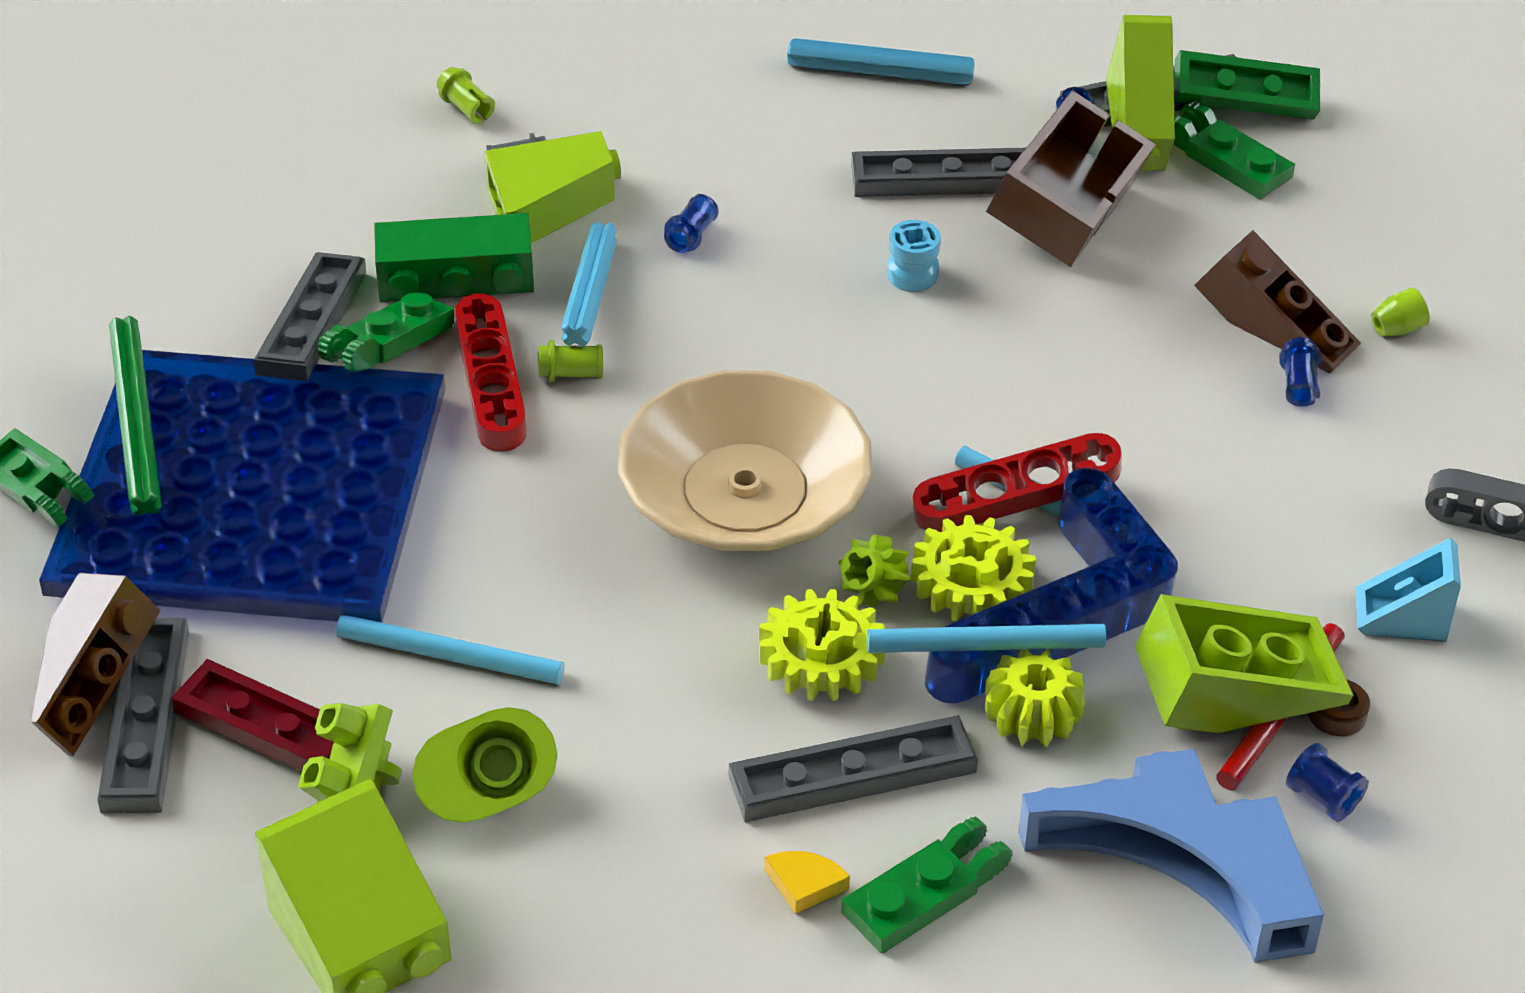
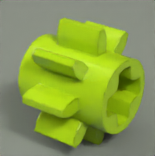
M873 534L870 541L851 540L852 549L838 563L841 566V576L844 581L841 589L843 591L857 592V597H859L858 604L876 607L879 600L896 603L898 601L897 592L904 587L906 582L911 581V577L908 575V565L905 561L909 555L908 552L891 548L892 538Z

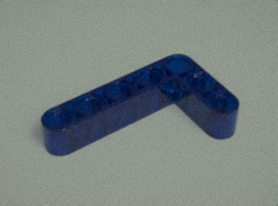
M1084 467L1075 469L1064 480L1058 514V526L1089 567L945 627L1104 624L1106 640L1146 624L1160 594L1172 596L1178 572V561L1171 550L1107 474L1095 468ZM1087 648L1049 649L1052 659L1057 660L1069 657ZM1046 649L1027 650L1032 655H1041ZM1021 650L928 652L924 685L931 696L944 703L955 704L985 693L986 679L990 675V670L997 669L1002 655L1017 658Z

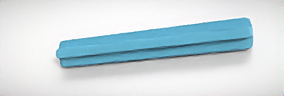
M800 38L790 40L787 53L788 64L795 67L961 85L972 83L975 67L974 59L967 56Z
M595 222L589 229L561 326L564 331L562 340L568 346L576 343L583 347L590 341L617 243L615 237L617 228L610 222L606 225Z

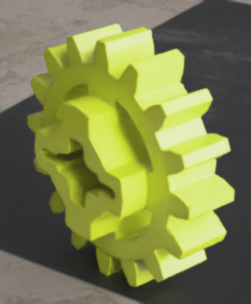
M965 515L964 523L960 526H956L954 522L947 518L943 520L941 533L928 528L925 530L924 542L915 543L911 566V582L917 583L916 595L919 599L931 597V611L936 613L947 607L951 609V620L958 621L963 613H969L972 615L975 624H981L983 613L988 612L996 619L1002 620L1004 619L1006 605L1019 611L1022 608L1023 596H1031L1036 556L1029 555L1030 542L1027 539L1014 541V527L1009 526L1001 531L996 530L994 518L989 517L983 525H975L973 517Z
M807 589L805 600L800 602L794 597L787 595L784 597V611L779 608L770 607L768 609L767 623H760L759 662L760 665H768V679L770 681L785 678L786 693L791 694L799 687L806 689L807 700L813 701L818 691H827L831 700L835 701L839 698L840 688L846 687L852 693L858 694L861 692V678L872 682L876 680L877 666L884 665L885 653L867 652V629H885L884 624L875 623L876 610L873 607L861 611L858 610L859 597L853 595L845 602L837 600V591L835 589H830L826 598H817L816 593L812 589Z

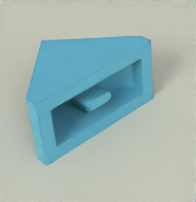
M1449 538L1356 586L1358 630L1364 635L1447 642L1461 588L1457 543Z

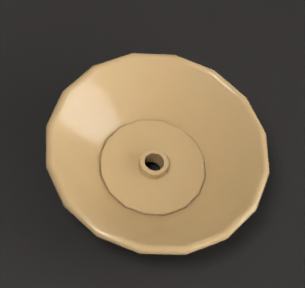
M722 370L677 382L640 407L620 438L618 476L636 510L673 537L718 551H772L817 538L854 511L872 479L871 440L852 409L814 383L773 371Z

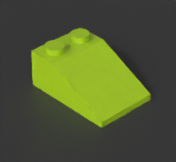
M1160 594L1135 645V650L1164 726L1175 727L1180 730L1222 733L1349 704L1353 697V693L1318 617Z

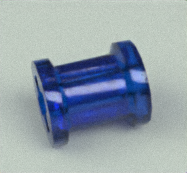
M1320 743L1310 745L1300 754L1292 765L1286 779V785L1289 789L1297 793L1304 791L1326 807V813L1336 822L1344 820L1354 811L1364 797L1369 784V780L1361 773L1356 772L1352 774L1329 758L1327 748Z

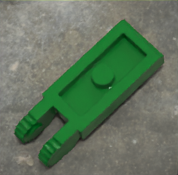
M1195 100L1182 107V111H1180L1181 116L1176 113L1174 114V145L1185 151L1186 156L1257 199H1262L1293 178L1295 163L1220 119L1217 121L1212 109L1208 106L1201 105L1200 102L1198 103Z
M425 293L406 294L401 300L380 311L367 314L364 319L348 327L338 324L332 327L330 331L327 330L319 338L320 341L317 344L318 355L321 356V359L332 363L334 361L338 362V359L343 361L342 365L345 366V369L356 373L362 372L363 369L367 370L379 363L384 364L451 329L455 324L454 307L433 300L430 295Z
M16 428L12 429L0 440V490L34 513L37 510L55 527H60L68 519L64 514V509L54 500L60 494L63 487L75 500L80 501L84 505L95 496L91 488L79 475L70 469L63 459Z
M976 816L974 818L970 817L965 819L963 823L960 822L952 827L942 841L939 839L935 840L844 897L841 901V913L880 953H885L976 895L980 886L993 879L1001 871H1004V868L1012 860L1013 851L1001 840L999 842L996 841L993 844L991 843L989 847H984L978 851L966 866L960 858L967 855L970 850L973 851L975 847H978L980 842H983V838L988 831L986 829L987 826Z

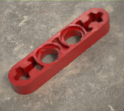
M472 294L464 297L457 303L455 317L478 439L487 449L509 451L522 445L526 439L527 431L525 409L501 303L495 297L487 294ZM483 318L486 328L477 329L475 319ZM483 349H494L499 352L496 356L489 358H480L474 355V353ZM491 384H501L507 387L506 390L499 393H485L481 390L483 387ZM504 413L506 426H498L495 421V415Z
M1089 433L929 478L921 482L914 490L912 496L914 519L921 529L931 528L941 533L943 520L947 518L954 522L956 526H960L964 523L965 515H971L976 525L985 522L989 517L997 519L1106 488L1114 484L1120 477L1122 470L1121 446L1116 439L1108 434ZM1097 456L1101 462H1106V464L1096 466L1093 460H1088V457ZM1068 462H1072V471L1076 470V474H1069ZM1048 467L1057 471L1059 477L1049 484H1039L1032 481L1029 474L1037 468ZM996 482L1003 485L1006 492L996 499H986L976 493V489L984 483ZM966 491L967 505H963L962 495L959 496V492ZM939 500L942 506H946V509L936 511V508L930 505V502Z

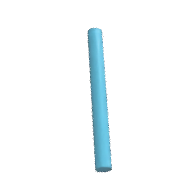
M342 614L336 628L337 637L559 685L564 674L565 664L562 661Z
M1104 624L867 629L868 653L1105 648L1106 629Z

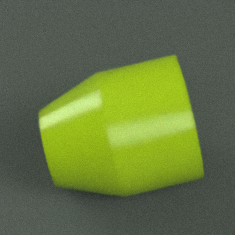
M1410 287L1387 297L1371 313V321L1380 336H1401L1428 325L1430 314L1421 293L1414 287Z

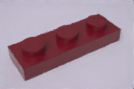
M206 659L171 697L175 714L301 772L303 766L312 757L323 756L327 759L330 758L334 742L317 735L315 729L320 709L210 659Z

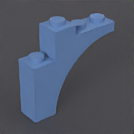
M1195 749L1175 752L1161 751L1148 756L1136 757L1132 778L1119 780L1105 779L1098 783L1064 788L1050 787L1022 795L1018 833L1024 852L1046 849H1073L1099 852L1122 857L1162 872L1189 887L1224 916L1243 940L1251 953L1254 963L1315 953L1324 914L1277 797L1254 800L1239 799L1231 803L1216 805Z

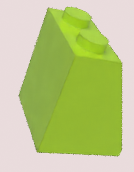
M371 779L363 781L255 832L269 912L322 993H386L414 978L426 977L435 972L441 965L452 960L448 921Z

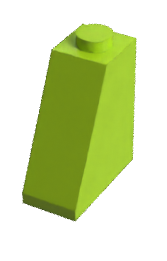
M1123 15L1106 77L1112 128L1119 120L1155 143L1156 146L1141 171H1165L1175 140L1172 16Z
M602 131L485 151L487 190L496 215L529 213L531 243L615 200L614 179L621 178V165L617 150L608 149Z

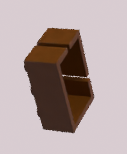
M1073 90L1007 171L986 210L988 214L1069 267L1073 265L1092 237L1133 185L1156 146L1155 143L1118 120L1097 157L1095 158L1090 155L1089 151L1110 114Z

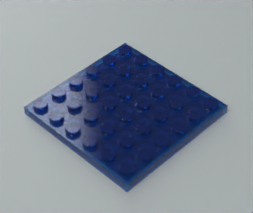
M142 350L162 507L156 514L146 513L141 517L131 511L115 383L79 475L91 488L95 496L85 505L71 496L65 511L68 519L59 527L39 579L42 595L64 598L79 573L126 576L156 606L338 622L340 616L344 615L383 623L446 390L444 374L374 368L363 369L362 372L356 373L345 369V366L317 364L306 382L255 376L254 359Z

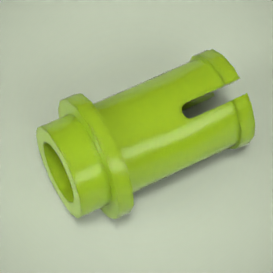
M450 67L440 74L436 86L439 90L438 94L443 101L456 105L474 124L482 123V118L475 113L476 111L485 120L492 115L495 109L494 99L486 95L472 82L471 74L467 70Z
M549 340L548 345H538V377H548L549 382H555V377L602 378L603 346L602 344L583 347L555 346L554 340Z

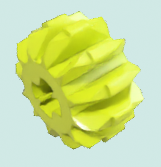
M1027 649L1021 650L1017 658L1002 655L1000 662L997 664V669L990 670V675L986 679L985 695L987 696L985 711L987 713V720L997 723L1000 737L1017 734L1021 747L1029 739H1038L1046 748L1053 739V736L1068 739L1074 725L1079 724L1080 718L1084 715L1086 700L1083 699L1085 689L1083 674L1073 671L1070 657L1053 660L1049 649H1046L1041 655H1032Z

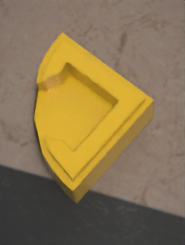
M785 851L764 857V871L795 914L849 890L850 876L834 861L819 854L805 851Z

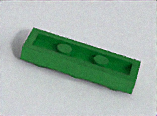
M1180 50L1175 58L1174 102L1189 103L1196 100V102L1206 106L1314 120L1320 112V68Z

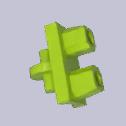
M343 703L323 705L320 708L315 729L317 735L334 742L330 758L327 759L323 756L310 758L303 766L298 787L315 798L318 803L368 779L373 781L378 791L381 784H399L402 769L387 761L392 743L385 740L393 710L381 704L358 707Z

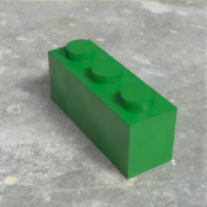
M529 213L374 223L375 266L379 302L399 301L404 295L410 293H425L433 299L464 297L472 294L494 295L534 292Z

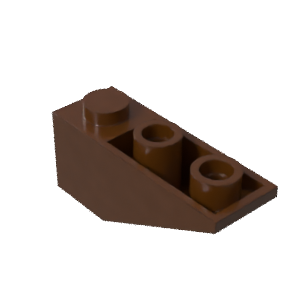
M1254 230L1224 255L1194 285L1229 323L1329 374L1361 344Z
M79 573L49 621L30 722L68 756L75 755L161 611L126 576Z

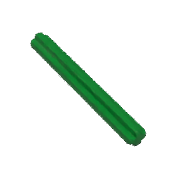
M129 315L124 319L115 317L109 324L128 496L131 511L141 517L146 513L156 514L162 507L138 320Z

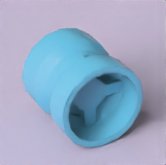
M906 220L892 228L889 235V249L892 255L888 261V279L895 287L904 291L920 292L936 284L939 275V262L936 257L940 252L941 236L939 230L934 225L921 220Z

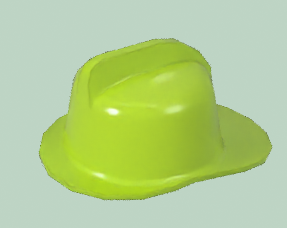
M513 707L491 710L443 729L427 739L416 755L412 772L415 792L427 810L443 820L458 823L482 820L528 801L544 790L554 775L558 756L554 735L541 718L528 710Z

